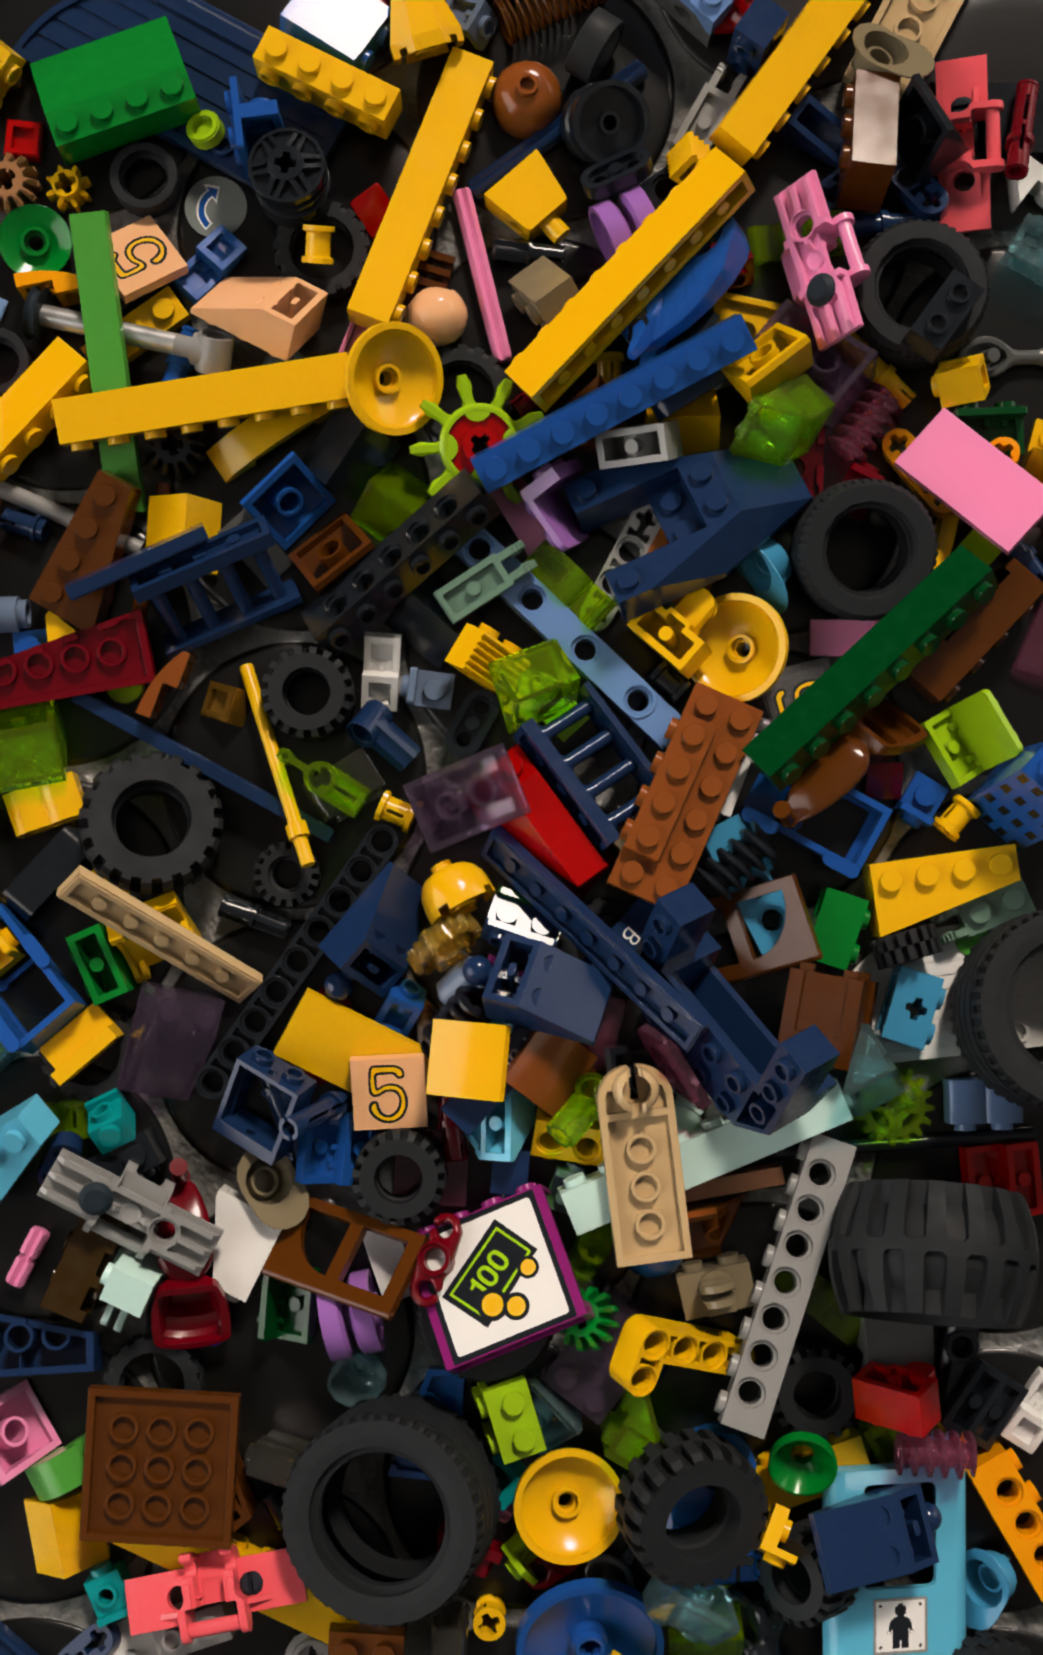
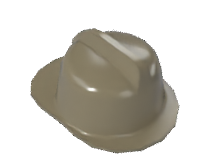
M869 22L859 24L853 31L852 39L856 50L851 66L855 70L862 69L893 73L900 76V78H912L913 74L918 73L925 77L934 70L935 60L933 55L924 46L913 40L898 35L879 24Z
M247 1151L241 1157L237 1166L236 1179L241 1194L264 1225L277 1230H287L297 1226L306 1217L308 1212L309 1194L305 1184L295 1182L296 1170L289 1158L284 1156L276 1164L270 1166Z

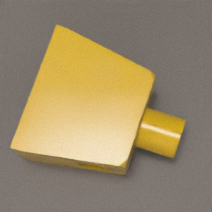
M537 149L484 193L487 210L525 241H529V238L534 240L544 232L552 243L557 245L571 231L560 218L567 210V196Z

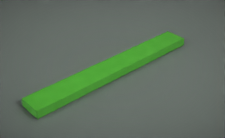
M102 210L69 214L92 393L131 387L109 212ZM130 436L131 443L118 446H108L107 440L100 441L102 470L111 471L140 488L142 493L136 513L147 512L138 436Z

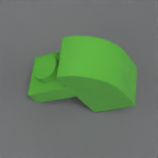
M85 1433L66 1446L53 1449L24 1470L40 1501L55 1499L82 1485Z

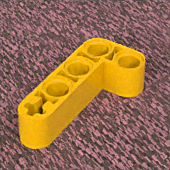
M635 1314L626 1320L622 1327L610 1361L609 1373L613 1380L633 1396L644 1397L654 1390L663 1364L726 1375L732 1353L739 1354L743 1341L726 1330L650 1315ZM752 1349L751 1359L755 1364L756 1353L754 1349Z

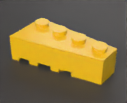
M1003 844L865 864L862 867L866 899L870 901L868 909L872 911L870 918L872 937L878 938L1021 880L1016 844Z

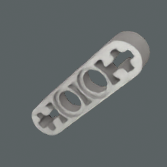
M650 505L632 511L582 606L580 619L595 634L607 630L618 611L616 603L613 608L606 603L602 612V616L606 621L604 623L598 621L595 625L589 623L590 616L586 612L588 610L594 612L600 603V599L593 598L596 593L606 601L615 602L612 594L607 593L602 586L605 578L604 573L628 563L621 559L619 555V549L626 543H632L638 547L640 551L639 557L647 554L660 529V525ZM649 512L653 515L652 521L656 525L654 527L651 525L646 527L642 538L649 540L645 544L639 537L628 535L627 532L631 530L636 534L640 526V520L636 517L638 515L645 516Z

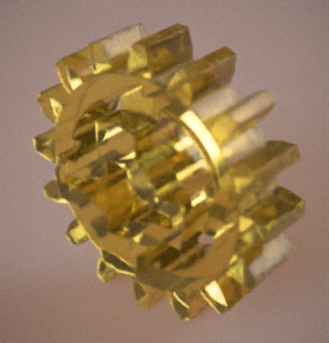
M460 913L455 919H452L450 916L441 918L438 923L428 929H424L419 934L418 939L420 941L412 945L414 948L407 952L409 957L406 960L419 976L424 973L430 975L435 969L439 972L447 971L452 965L469 956L471 953L469 948L473 947L476 944L475 940L480 938L482 928L471 913L466 915Z

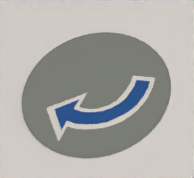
M206 177L194 184L186 196V218L195 231L206 237L220 224L231 233H234L242 225L247 214L245 194L234 181L226 177Z

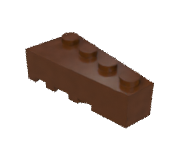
M99 469L32 590L29 599L80 630L105 622L109 606L113 602L116 582L74 601L70 600L65 590V584L125 557L123 554L127 538L131 534L142 490L111 471Z
M1015 557L994 571L999 588L992 599L986 604L980 605L970 614L965 624L960 629L952 631L940 643L938 649L932 655L923 658L905 679L908 684L932 705L941 702L942 699L947 703L961 689L958 682L967 673L971 676L982 666L986 660L983 656L991 647L996 649L1010 634L1007 630L1016 621L1020 622L1034 607L1033 603L1043 593V582Z

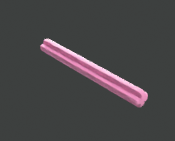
M468 187L455 190L453 201L491 355L498 360V364H503L511 361L512 353L473 195Z

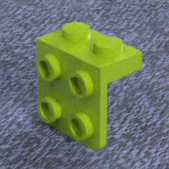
M983 689L920 724L928 733L924 743L952 790L964 785L985 770L1018 756L1024 750L1018 735L1007 720L998 701L988 689Z
M524 1375L491 1386L481 1382L471 1387L473 1399L481 1419L487 1418V1421L481 1422L487 1444H489L492 1455L499 1453L504 1465L547 1450Z

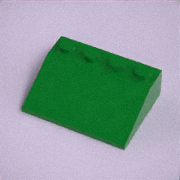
M166 16L30 63L44 114L56 147L67 166L188 123L194 114L201 111Z

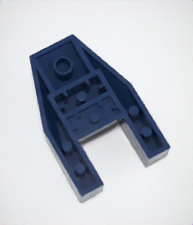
M782 440L686 454L668 461L602 470L596 469L562 485L569 506L583 535L632 513L634 510L650 505L669 543L604 573L610 592L625 623L727 577L813 501L812 495Z

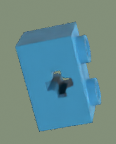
M905 966L893 967L873 1037L913 1050H924L925 1045H929L934 1036L935 1024H932L935 1010L941 1008L945 999L946 990L942 988L944 979ZM907 1003H913V1007L918 1009L917 1015H911V1012L906 1010Z

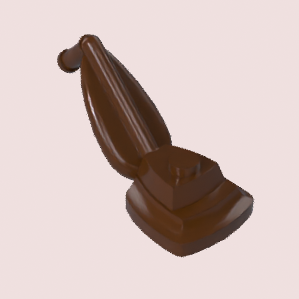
M884 698L879 705L870 708L861 716L851 731L842 734L830 745L828 752L823 757L814 760L802 772L801 777L792 784L787 800H781L774 804L773 814L776 818L780 819L784 827H795L798 822L805 821L821 813L848 794L867 773L870 764L885 762L895 755L917 749L923 745L928 733L905 711Z

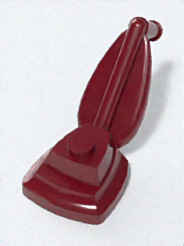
M182 1158L173 1159L169 1164V1170L172 1174V1181L176 1185L169 1202L210 1222L202 1196L196 1185L190 1180L187 1162ZM168 1221L158 1222L157 1234L168 1239L175 1234L173 1224ZM214 1250L199 1276L157 1256L158 1265L168 1277V1280L157 1287L152 1300L151 1330L156 1347L164 1349H193L220 1343L230 1338L231 1318L225 1292L216 1279L206 1275L214 1258Z

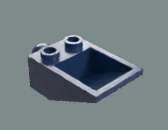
M391 861L318 945L342 970L341 972L330 974L324 982V992L333 1001H343L351 995L353 991L352 981L354 979L383 998L407 970L427 917L421 903V889L423 886Z
M505 932L493 966L486 957L480 955L470 957L463 966L464 978L470 984L483 985L487 983L482 995L486 1018L595 1045L614 986V982L600 969L542 941ZM518 971H524L523 977H518Z
M921 1484L885 1485L808 1514L826 1594H835L912 1574L939 1563L933 1532L940 1527L942 1515L936 1505L924 1501Z

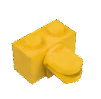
M700 588L685 595L674 608L670 607L666 610L661 606L630 620L627 626L635 635L689 680L712 654L711 649L698 635L717 614L718 604L709 590Z

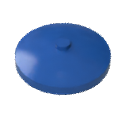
M582 1578L568 1581L549 1589L527 1608L516 1631L515 1650L516 1655H611L612 1650H616L622 1655H663L664 1636L656 1609L638 1590L611 1579Z

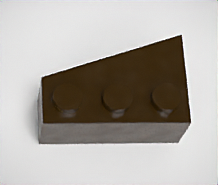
M106 1213L99 1216L126 1231L130 1229V1225ZM79 1217L80 1219L75 1230H71L65 1240L62 1249L65 1252L50 1277L49 1287L40 1307L82 1324L99 1306L101 1301L99 1297L105 1286L99 1283L106 1266L109 1262H113L118 1250L122 1246L91 1230L89 1233L83 1231L82 1227L86 1220Z

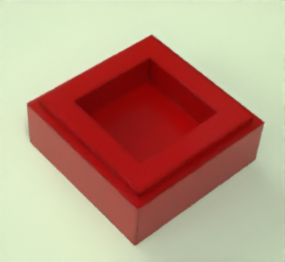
M7 119L3 155L5 156L7 151L14 156L15 160L19 156H23L29 162L42 163L46 134L44 123Z

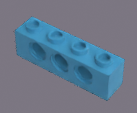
M735 814L714 825L704 847L706 855L719 862L716 850L723 848L729 851L727 842L730 838L742 843L739 831L746 829L753 833L751 825L741 819L739 814ZM766 857L763 859L767 869L765 872L756 867L752 868L754 877L759 878L762 883L773 880L769 871L773 870V865L770 859ZM742 876L740 880L743 888H745V883L748 879ZM733 886L729 887L730 892L738 890ZM782 890L738 902L749 938L758 956L770 951L782 933L786 914ZM769 909L775 910L780 918L778 926L773 930H767L762 924V916Z

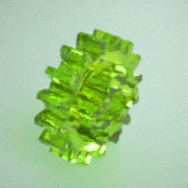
M891 1065L889 1074L886 1073L883 1067H877L876 1078L865 1074L863 1077L867 1082V1086H856L855 1088L858 1093L862 1094L861 1099L852 1101V1105L861 1107V1112L854 1115L855 1120H865L866 1124L861 1129L863 1133L867 1134L874 1130L873 1140L879 1143L883 1140L884 1136H887V1143L891 1146H895L897 1137L904 1144H909L910 1133L921 1137L923 1133L919 1125L921 1123L930 1125L932 1122L929 1118L925 1117V1112L932 1111L935 1108L933 1105L926 1104L925 1101L926 1098L932 1095V1091L921 1090L920 1088L925 1080L922 1077L912 1080L913 1070L907 1068L900 1075L899 1067L896 1065ZM886 1082L884 1090L877 1097H871L874 1090L880 1084ZM902 1083L911 1089L916 1100H911L904 1093V1085ZM894 1095L895 1101L906 1104L908 1107L894 1109L892 1113V1110L878 1106V1104L892 1101ZM870 1111H876L883 1118L882 1125H884V1128L876 1123ZM909 1114H915L910 1123L902 1128V1121Z

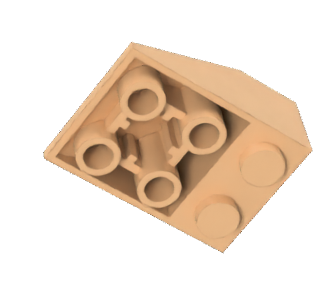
M225 277L191 307L190 313L203 319L206 323L217 326L235 335L238 339L268 352L273 357L288 361L320 329L328 292L298 277Z

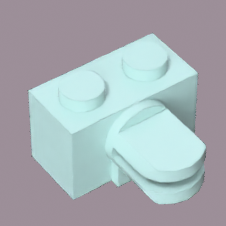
M120 1247L113 1262L108 1263L99 1283L105 1285L99 1300L108 1303L100 1324L107 1327L117 1308H119L121 1311L113 1330L120 1333L126 1325L130 1314L140 1318L145 1313L153 1300L157 1287L163 1283L166 1277L158 1265L157 1256L150 1252L146 1253L143 1260L135 1257V1252Z

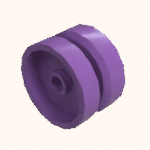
M633 185L619 192L617 206L609 199H605L590 206L588 209L595 239L606 262L615 254L618 246L627 241L641 226L646 216L655 211L650 199L639 185Z
M369 1268L350 1272L346 1281L347 1284L378 1294ZM316 1294L322 1337L332 1362L351 1358L355 1349V1339L358 1347L365 1355L384 1351L383 1318Z

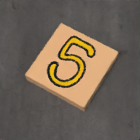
M151 215L111 233L119 296L125 304L189 273L187 263Z
M424 1053L350 1056L354 1131L428 1127Z

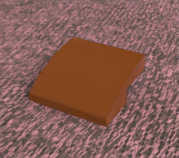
M183 651L164 666L147 688L135 713L148 718L158 719L170 686L181 690L185 689L197 656Z
M532 1030L507 1066L506 1083L556 1119L598 1057L577 1041Z

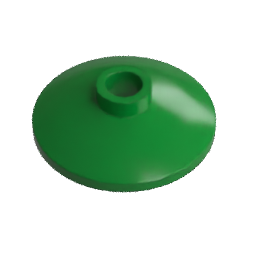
M27 204L12 210L4 218L0 225V253L6 264L14 272L61 271L67 264L72 252L71 232L64 219L56 211L39 204ZM35 238H40L43 240V247L37 251L31 249V241Z

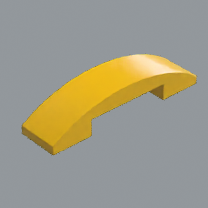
M327 405L312 407V414L291 416L290 411L277 412V419L265 422H255L254 416L249 417L220 439L206 453L227 484L257 465L256 460L314 422L317 425L332 416L335 410L328 411Z

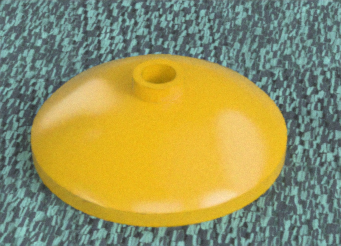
M398 321L379 323L364 331L351 347L345 364L344 385L348 402L358 419L369 429L377 433L401 436L415 432L423 427L431 418L426 416L419 406L423 400L439 405L444 385L442 362L436 347L429 337L417 327ZM381 373H382L383 376H384V382H383L382 385L380 384V381H379V377H380V374H381Z
M729 593L714 598L718 604L717 614L698 635L711 649L712 654L691 678L694 683L704 684L741 702L752 701L768 692L776 684L784 671L789 652L787 630L778 612L768 602L757 596L746 593ZM745 644H748L750 651L748 655L744 656L742 648Z
M580 1448L556 1449L540 1456L531 1463L522 1474L513 1498L515 1525L526 1546L538 1557L558 1565L582 1564L602 1554L613 1543L620 1531L616 1522L618 1512L615 1509V1497L622 1492L618 1488L620 1480L615 1471L600 1456ZM566 1493L571 1495L569 1503L565 1505L559 1504L561 1495Z

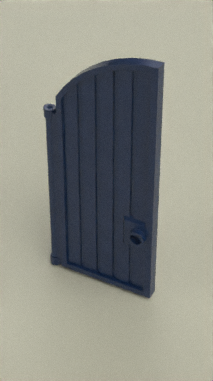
M63 0L33 22L13 47V50L26 60L25 65L30 67V63L166 16L201 111L211 110L215 112L224 124L225 134L217 146L208 150H201L194 146L186 133L187 123L155 135L253 189L254 187L250 178H247L243 165L237 166L234 150H231L228 127H231L232 124L230 114L228 115L224 99V91L230 90L229 77L237 76L245 103L258 97L268 98L269 100L277 99L284 127H293L311 135L319 143L326 163L350 122L342 118L333 117L325 110L311 103L303 102L292 94L278 87L270 86L259 79L252 56L264 33L203 0Z

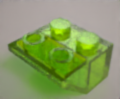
M806 373L792 381L786 379L772 392L766 395L760 393L750 401L747 406L748 413L745 419L734 431L736 436L729 451L736 456L785 466L808 453L835 404Z
M55 700L1 709L0 793L67 781V731Z
M622 1387L618 1398L621 1399L619 1405L614 1412L611 1410L607 1412L599 1430L602 1431L601 1441L603 1443L604 1456L630 1471L628 1464L633 1457L639 1458L645 1452L642 1449L649 1442L655 1444L661 1439L650 1395L635 1397Z

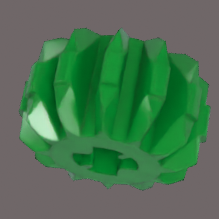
M589 1286L586 1291L579 1288L583 1300L591 1303L595 1317L586 1321L587 1326L582 1322L560 1331V1333H566L563 1340L564 1343L569 1346L575 1345L577 1351L586 1352L589 1347L593 1351H600L602 1340L608 1343L614 1341L609 1330L610 1328L617 1329L620 1325L618 1322L611 1320V1317L616 1315L619 1310L617 1306L609 1305L611 1296L608 1293L602 1292L599 1294L598 1288Z

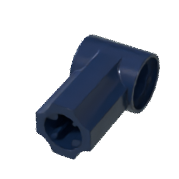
M369 700L347 725V734L357 745L364 748L372 747L396 770L401 772L417 756L421 747L392 722L393 715L386 705L377 700Z

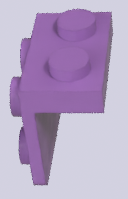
M577 457L568 461L559 458L552 464L550 462L544 464L531 475L534 481L519 492L524 499L523 505L526 511L533 518L538 519L545 529L544 534L547 541L561 552H566L590 538L588 533L583 535L570 506L559 492L563 484L568 483L585 470Z

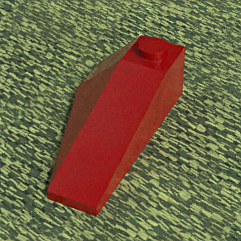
M518 744L487 766L467 800L490 830L501 825L538 861L543 863L545 867L578 889L609 868L608 864Z

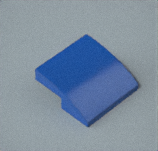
M349 1109L342 1118L335 1121L328 1120L299 1136L295 1182L300 1184L334 1183L340 1186H352L354 1183L352 1172L356 1159L367 1141L369 1142L377 1134L378 1130L354 1131L353 1110Z

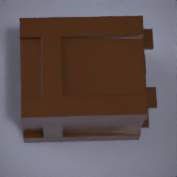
M801 962L800 969L790 967L778 1042L781 1043L815 1024L840 1053L832 1068L844 1071H851L853 1069L863 1070L879 982L870 981L871 974L860 971L844 970V976L827 973L828 966L817 963Z

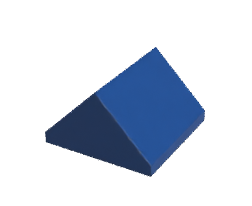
M291 451L240 501V504L253 519L262 515L265 516L274 540L286 551L337 500L302 460Z

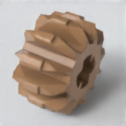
M7 151L3 161H0V214L5 211L8 215L12 210L22 205H27L28 203L38 204L39 200L34 194L42 191V185L36 180L39 177L38 171L34 166H29V162L25 157L19 156L15 160L14 156ZM12 182L13 186L8 189L7 185Z

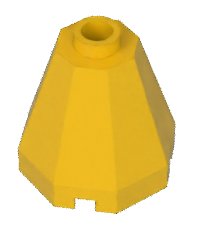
M390 0V53L394 65H401V58L404 56L407 64L443 55L449 52L447 44L453 41L457 48L464 45L465 40L461 25L445 0Z

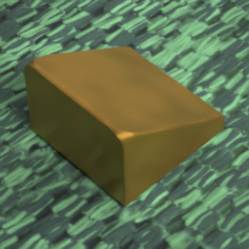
M210 681L200 715L237 727H243L250 707L247 692L237 687Z

